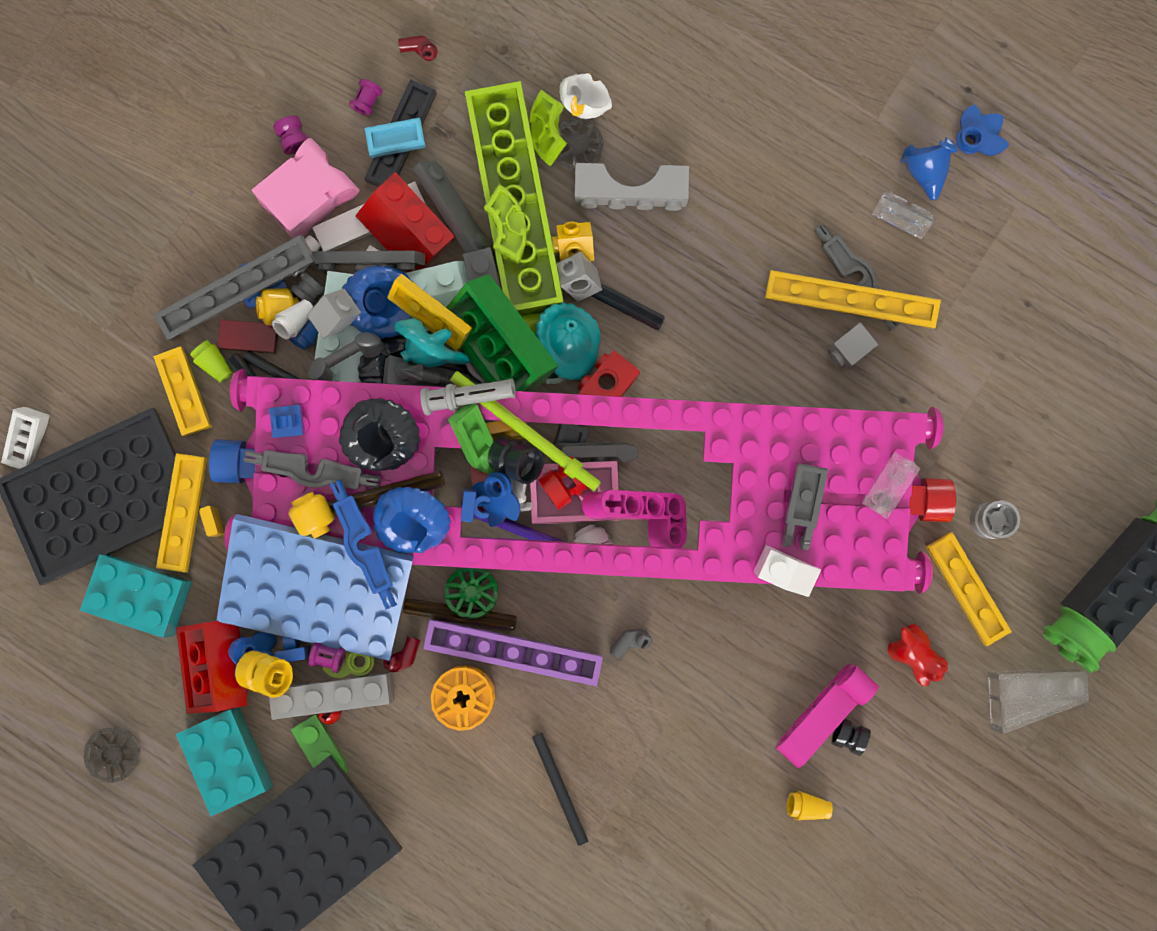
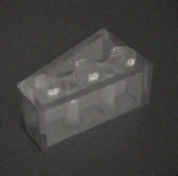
M1055 669L988 672L991 730L1001 734L1089 702L1087 671Z

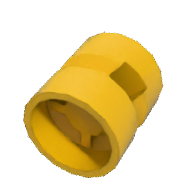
M250 651L240 658L236 666L235 675L240 686L265 696L276 698L283 695L289 689L293 678V671L289 662L259 651Z

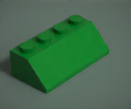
M490 274L466 282L446 308L472 327L461 348L487 383L513 379L516 391L531 392L559 367Z

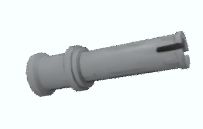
M513 379L464 387L448 384L446 388L435 390L422 388L420 394L421 405L426 415H431L433 411L444 409L457 411L460 405L515 398L516 389Z

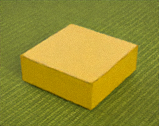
M207 506L201 508L199 512L206 535L208 537L224 535L225 530L218 507Z

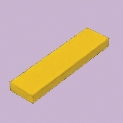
M176 453L156 568L188 572L207 458Z
M949 532L926 545L925 547L983 645L989 646L1011 633V629L953 532Z

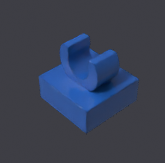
M302 404L269 408L272 438L305 435Z
M465 488L461 521L473 522L474 514L482 519L488 518L489 512L480 511L478 504L482 501L490 502L491 498L485 494L476 497L477 489Z
M282 636L285 650L275 652V657L287 662L309 658L311 652L310 645L300 647L299 640Z

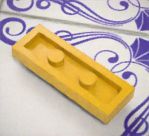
M403 274L395 279L387 298L411 317L421 321L423 326L432 333L441 329L450 330L452 336L445 343L457 351L464 344L472 327Z
M180 346L153 356L181 435L187 437L211 428L212 425L184 348Z

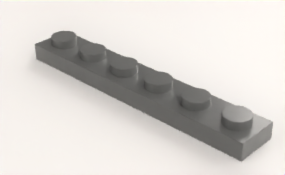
M299 235L159 311L154 316L167 340H172L317 261L304 236Z

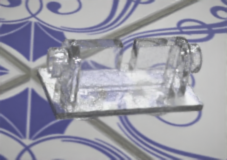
M884 191L872 215L922 239L934 223L933 219L935 216L930 214V210L923 209L913 203L908 208L905 206L907 200L893 194L891 191L889 193Z
M894 452L862 504L888 519L920 470V467L916 466V463Z

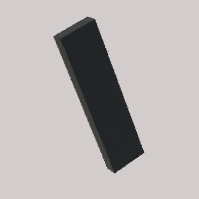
M410 79L390 123L420 118L423 125L437 95L436 90ZM410 151L374 157L364 178L365 181L379 187L395 172L400 175Z

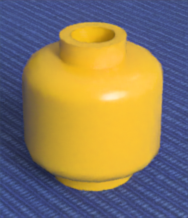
M288 288L263 290L261 295L256 297L258 319H262L265 325L272 326L275 315L298 303V297L293 298Z
M312 491L291 502L293 507L290 508L288 514L300 535L307 536L311 534L315 539L330 531L328 524L334 520V514L323 495H314Z

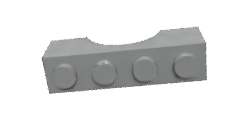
M576 163L575 204L580 205L582 208L592 209L596 208L597 205H608L611 209L637 206V209L651 210L655 206L665 207L669 211H677L687 206L689 199V166L661 165L652 180L646 184L631 187L616 182L609 175L604 164Z
M391 672L328 682L290 685L283 695L276 698L269 697L271 718L275 720L390 704L394 701Z

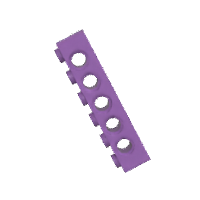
M437 619L429 620L423 647L425 650L593 686L598 684L603 656L596 653Z

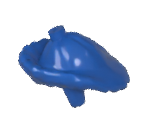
M378 265L366 267L363 270L356 271L353 276L347 279V283L342 286V289L346 290L361 311L350 325L356 327L361 333L370 332L377 334L381 339L399 335L400 333L394 329V324L397 321L412 319L413 317L387 297L398 276L403 274L410 280L409 276L401 270L388 265L384 267Z
M399 487L389 490L379 497L373 513L374 530L377 538L386 547L398 553H423L441 544L450 529L451 519L443 502L439 501L429 492L421 491L418 488Z

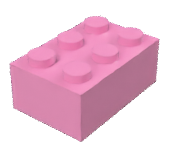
M617 461L583 462L584 466L582 468L601 481L595 491L590 489L581 496L573 495L572 502L559 511L537 479L530 483L531 503H533L531 508L532 524L619 521L590 519L584 514L582 509V500L587 493L618 490ZM544 464L539 477L549 470L556 472L558 464ZM569 476L562 479L566 487L573 483Z

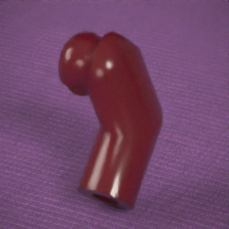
M420 35L398 39L400 53L415 51L426 61H432L438 55L436 46L425 36Z
M407 636L403 650L392 654L389 661L383 660L384 668L396 673L411 667L415 661L421 640Z

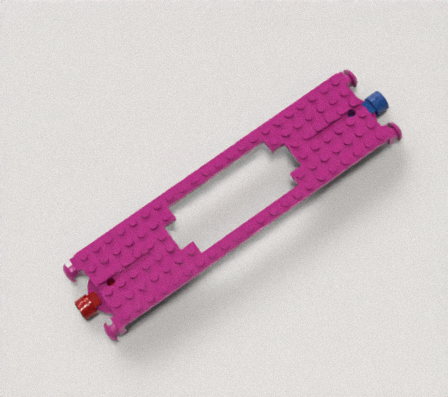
M240 369L233 374L230 381V401L232 406L240 412L245 409V406H252L256 410L255 430L247 444L242 440L216 439L213 442L209 453L210 477L213 482L242 484L245 481L253 497L252 518L295 528L288 514L290 508L293 507L291 502L312 491L314 495H323L327 502L336 499L329 484L322 487H307L297 483L290 476L262 471V465L244 462V457H247L244 456L246 450L264 453L265 450L271 449L281 452L306 454L308 456V471L310 474H316L320 460L323 458L359 467L349 461V458L343 454L342 446L339 444L340 428L343 425V420L350 409L361 400L371 398L392 400L394 403L402 405L404 409L411 413L420 430V442L418 443L419 448L412 459L406 464L401 465L398 469L386 471L363 469L365 474L381 476L379 481V487L435 472L436 447L461 448L448 421L456 411L444 409L433 411L431 415H426L423 411L420 396L421 389L429 388V390L446 387L247 376L245 369ZM516 391L515 398L496 401L523 422L704 432L703 461L732 463L729 521L699 520L697 549L461 536L462 507L445 506L451 519L450 529L446 538L438 546L432 547L423 553L414 552L408 555L414 556L412 565L771 584L758 578L753 572L765 545L821 569L814 587L885 591H914L916 588L917 593L921 594L927 591L932 583L933 565L928 554L919 551L916 559H911L907 556L909 532L917 518L920 521L951 522L956 510L957 495L954 482L951 479L922 478L920 480L914 466L915 447L919 443H926L929 450L939 445L943 437L944 419L941 412L933 406L929 408L926 414L918 412ZM476 403L484 420H501L483 405ZM302 404L305 435L272 438L269 408ZM796 462L828 469L816 529H813L810 547L807 551L800 548V538L804 526L795 525L793 540L790 547L782 546L783 531L786 524L784 520ZM360 485L358 489L344 488L347 495L373 489L374 487ZM434 489L427 491L434 496ZM376 505L360 509L371 527L372 533L360 539L358 543L394 551L386 547L376 536L373 519ZM235 515L231 516L225 526L224 542L227 552ZM334 516V520L328 524L330 531L324 535L343 539L345 531L338 516Z

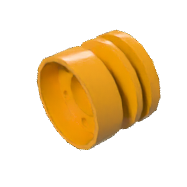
M471 664L457 665L443 673L434 684L431 693L432 710L437 719L448 728L458 731L473 729L482 724L493 709L496 699L495 684L490 675L482 668ZM461 690L464 695L469 694L470 696L466 701V705H463L462 701L457 702L455 699Z

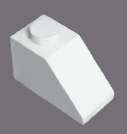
M765 545L753 572L762 580L785 590L809 597L821 569Z

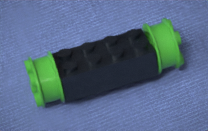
M1157 500L1154 503L1156 508L1150 515L1142 516L1140 519L1135 518L1060 603L1063 606L1060 608L1061 615L1053 625H1045L1043 628L1042 636L1051 644L1058 645L1061 648L1058 653L1070 663L1076 660L1089 673L1099 670L1098 662L1107 652H1114L1157 603Z

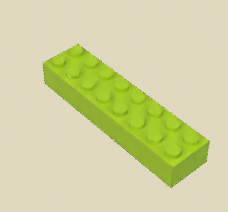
M521 81L465 91L486 203L488 202L498 184L502 185L519 203L526 223V246L519 264L495 251L502 291L520 315L544 312L552 304L563 303V297ZM488 214L493 243H495L497 227L493 218Z

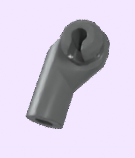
M643 629L625 630L609 652L621 660L629 648H648L652 642L651 636Z

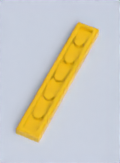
M770 270L765 299L932 329L936 328L941 303L940 299Z

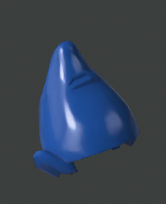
M947 137L945 141L941 140L939 142L940 145L915 148L912 144L904 150L901 162L906 164L911 175L932 201L939 197L949 172L951 152L956 153L958 151L957 145Z

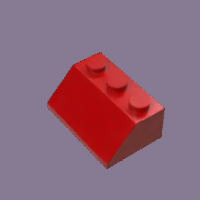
M396 172L372 193L355 215L387 251H417L424 253L425 265H415V270L412 271L427 268L455 242V236Z
M219 621L176 627L186 713L218 712L247 706L248 689L240 686L235 678L236 664L229 657L231 643L240 638L239 627Z

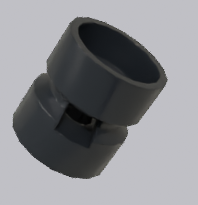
M502 435L491 445L488 453V463L494 471L503 472L511 479L522 484H530L542 472L544 455L541 450L533 445L523 443L521 440L510 435Z

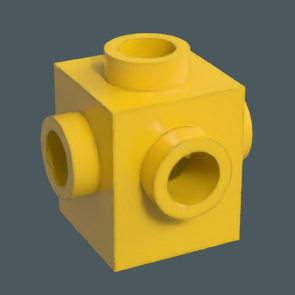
M567 222L563 225H556L557 236L552 237L554 254L559 253L560 262L580 251L590 261H594L593 236L590 222Z

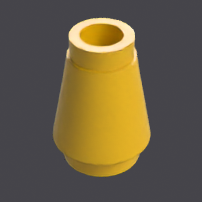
M797 791L796 793L791 792L789 794L786 810L787 815L793 817L794 820L830 819L833 806L830 801Z

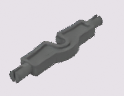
M824 223L814 230L824 243L821 248L831 261L841 278L845 279L853 273H859L861 281L856 285L880 289L877 285V278L873 268L864 259L855 256L840 235L833 237ZM883 320L890 331L900 324Z
M268 449L264 453L246 450L244 456H247L244 457L245 463L262 465V471L290 476L297 483L307 487H322L333 482L336 484V481L340 479L344 487L358 489L360 485L378 488L380 485L381 476L365 474L361 467L347 465L328 458L320 460L316 474H310L308 471V456L303 453H289Z

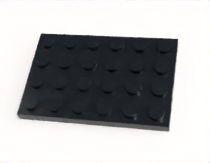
M152 407L0 478V496L39 585H46L97 561L99 554L110 555L163 530L176 452L155 408Z
M330 755L192 866L241 931H300L398 854L403 847L335 758Z

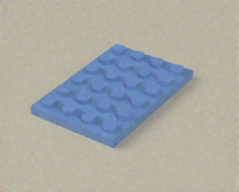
M236 514L232 522L216 621L314 644L317 642L336 649L343 647L345 651L389 661L414 556L380 548L386 569L393 582L390 590L397 603L396 606L385 610L379 594L372 593L361 567L353 563L347 555L343 539L324 534L314 539L311 534L307 536L300 535L294 527ZM358 543V547L361 550H367L368 548L374 547Z

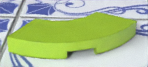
M540 90L533 103L529 118L534 150L544 162L551 166L567 144L561 137L558 128L559 116L564 106L543 90Z
M498 184L484 206V211L493 218L497 227V238L493 249L519 264L526 246L527 230L525 218L515 197L505 187Z

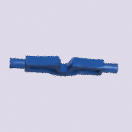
M341 479L336 481V484L335 482L329 484L337 500L333 507L345 531L343 541L347 555L353 563L361 567L372 593L379 594L385 610L396 606L397 603L390 590L393 582L386 569L380 548L375 546L367 550H361L358 547L359 540L370 535L372 530L360 511L355 497H348Z

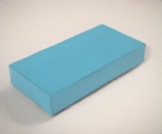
M420 118L364 128L371 158L426 148Z

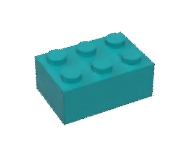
M99 554L80 611L162 638L172 637L176 632V627L178 626L193 581L114 555Z
M240 707L232 708L176 734L210 817L255 797L274 786Z

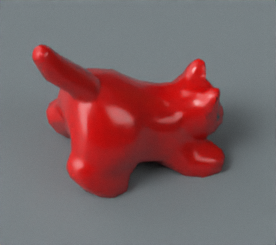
M910 624L907 628L903 627L901 629L902 638L899 641L890 642L887 650L891 659L909 665L917 683L922 687L928 686L930 681H941L945 672L948 671L947 661L931 648L928 635L918 625Z

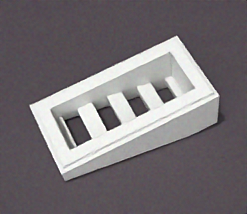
M28 407L13 409L1 463L17 469L33 463L47 428L50 415ZM22 430L30 432L29 436L22 434ZM18 441L26 443L27 447L18 445ZM14 451L24 454V459L13 456Z

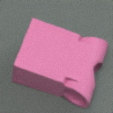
M308 138L303 142L294 158L287 160L252 189L258 202L292 239L299 235L305 236L313 229L312 227L318 225L336 206L343 205L352 200L360 191L344 172L329 165L328 155L312 138Z

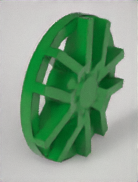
M459 568L448 578L445 584L444 599L446 605L452 613L460 618H481L487 615L497 602V582L490 572L482 568ZM469 572L471 580L465 581L463 573ZM473 572L480 573L482 575L475 580ZM456 577H459L461 584L452 582ZM488 578L491 583L482 587L480 584ZM449 588L459 590V593L449 594ZM493 588L494 595L491 597L485 592ZM482 598L491 602L487 608L480 602ZM450 600H459L456 608ZM464 603L469 605L467 613L460 612ZM474 604L482 610L471 614Z

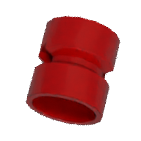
M559 464L556 472L549 470L537 479L558 511L572 502L573 495L581 496L590 490L576 477L574 479L569 477L573 483L566 487L562 479L568 475L564 473L565 469Z

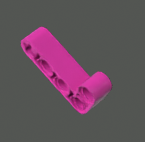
M607 490L587 493L582 500L583 512L590 519L648 521V539L652 547L682 548L686 543V503L680 494Z
M847 664L777 742L775 748L796 768H800L857 704L864 705L871 700L878 691L879 685L857 665Z

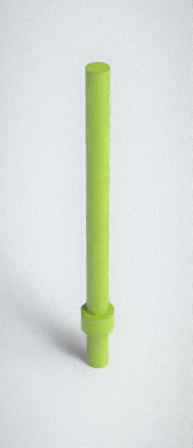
M458 371L450 379L458 387L475 385ZM496 400L480 402L486 409L565 469L564 473L572 479L576 477L592 491H595L600 485L601 481L582 468L584 464L576 458L572 460Z

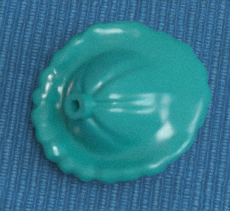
M563 302L552 304L550 308H546L536 324L537 331L535 335L559 365L553 373L568 380H580L591 372L597 361L601 342L598 323L589 313L580 307H576L574 304Z
M415 318L400 320L394 324L395 331L406 338L405 350L400 353L406 363L412 360L417 365L423 364L424 367H435L447 363L467 364L470 362V359L464 353L444 346L445 342L452 336L450 330L441 329L435 333H427L422 322Z

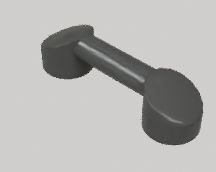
M370 332L358 334L353 342L327 357L316 358L309 366L308 379L331 381L333 373L330 368L359 351L367 358L378 356L384 349L381 338L377 334Z

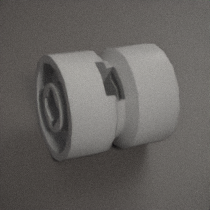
M1000 500L982 503L975 507L971 513L970 524L974 533L981 538H1006L1013 535L1019 528L1020 514L1017 508L1007 501Z

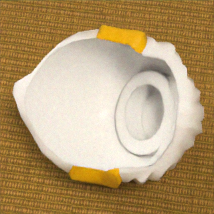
M590 73L575 74L562 80L559 91L561 101L573 116L582 119L596 118L612 108L607 88L602 81H594Z

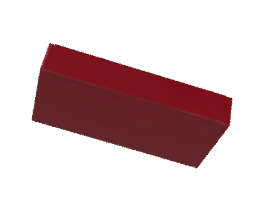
M220 320L217 348L276 354L278 334L273 326H267L264 323Z

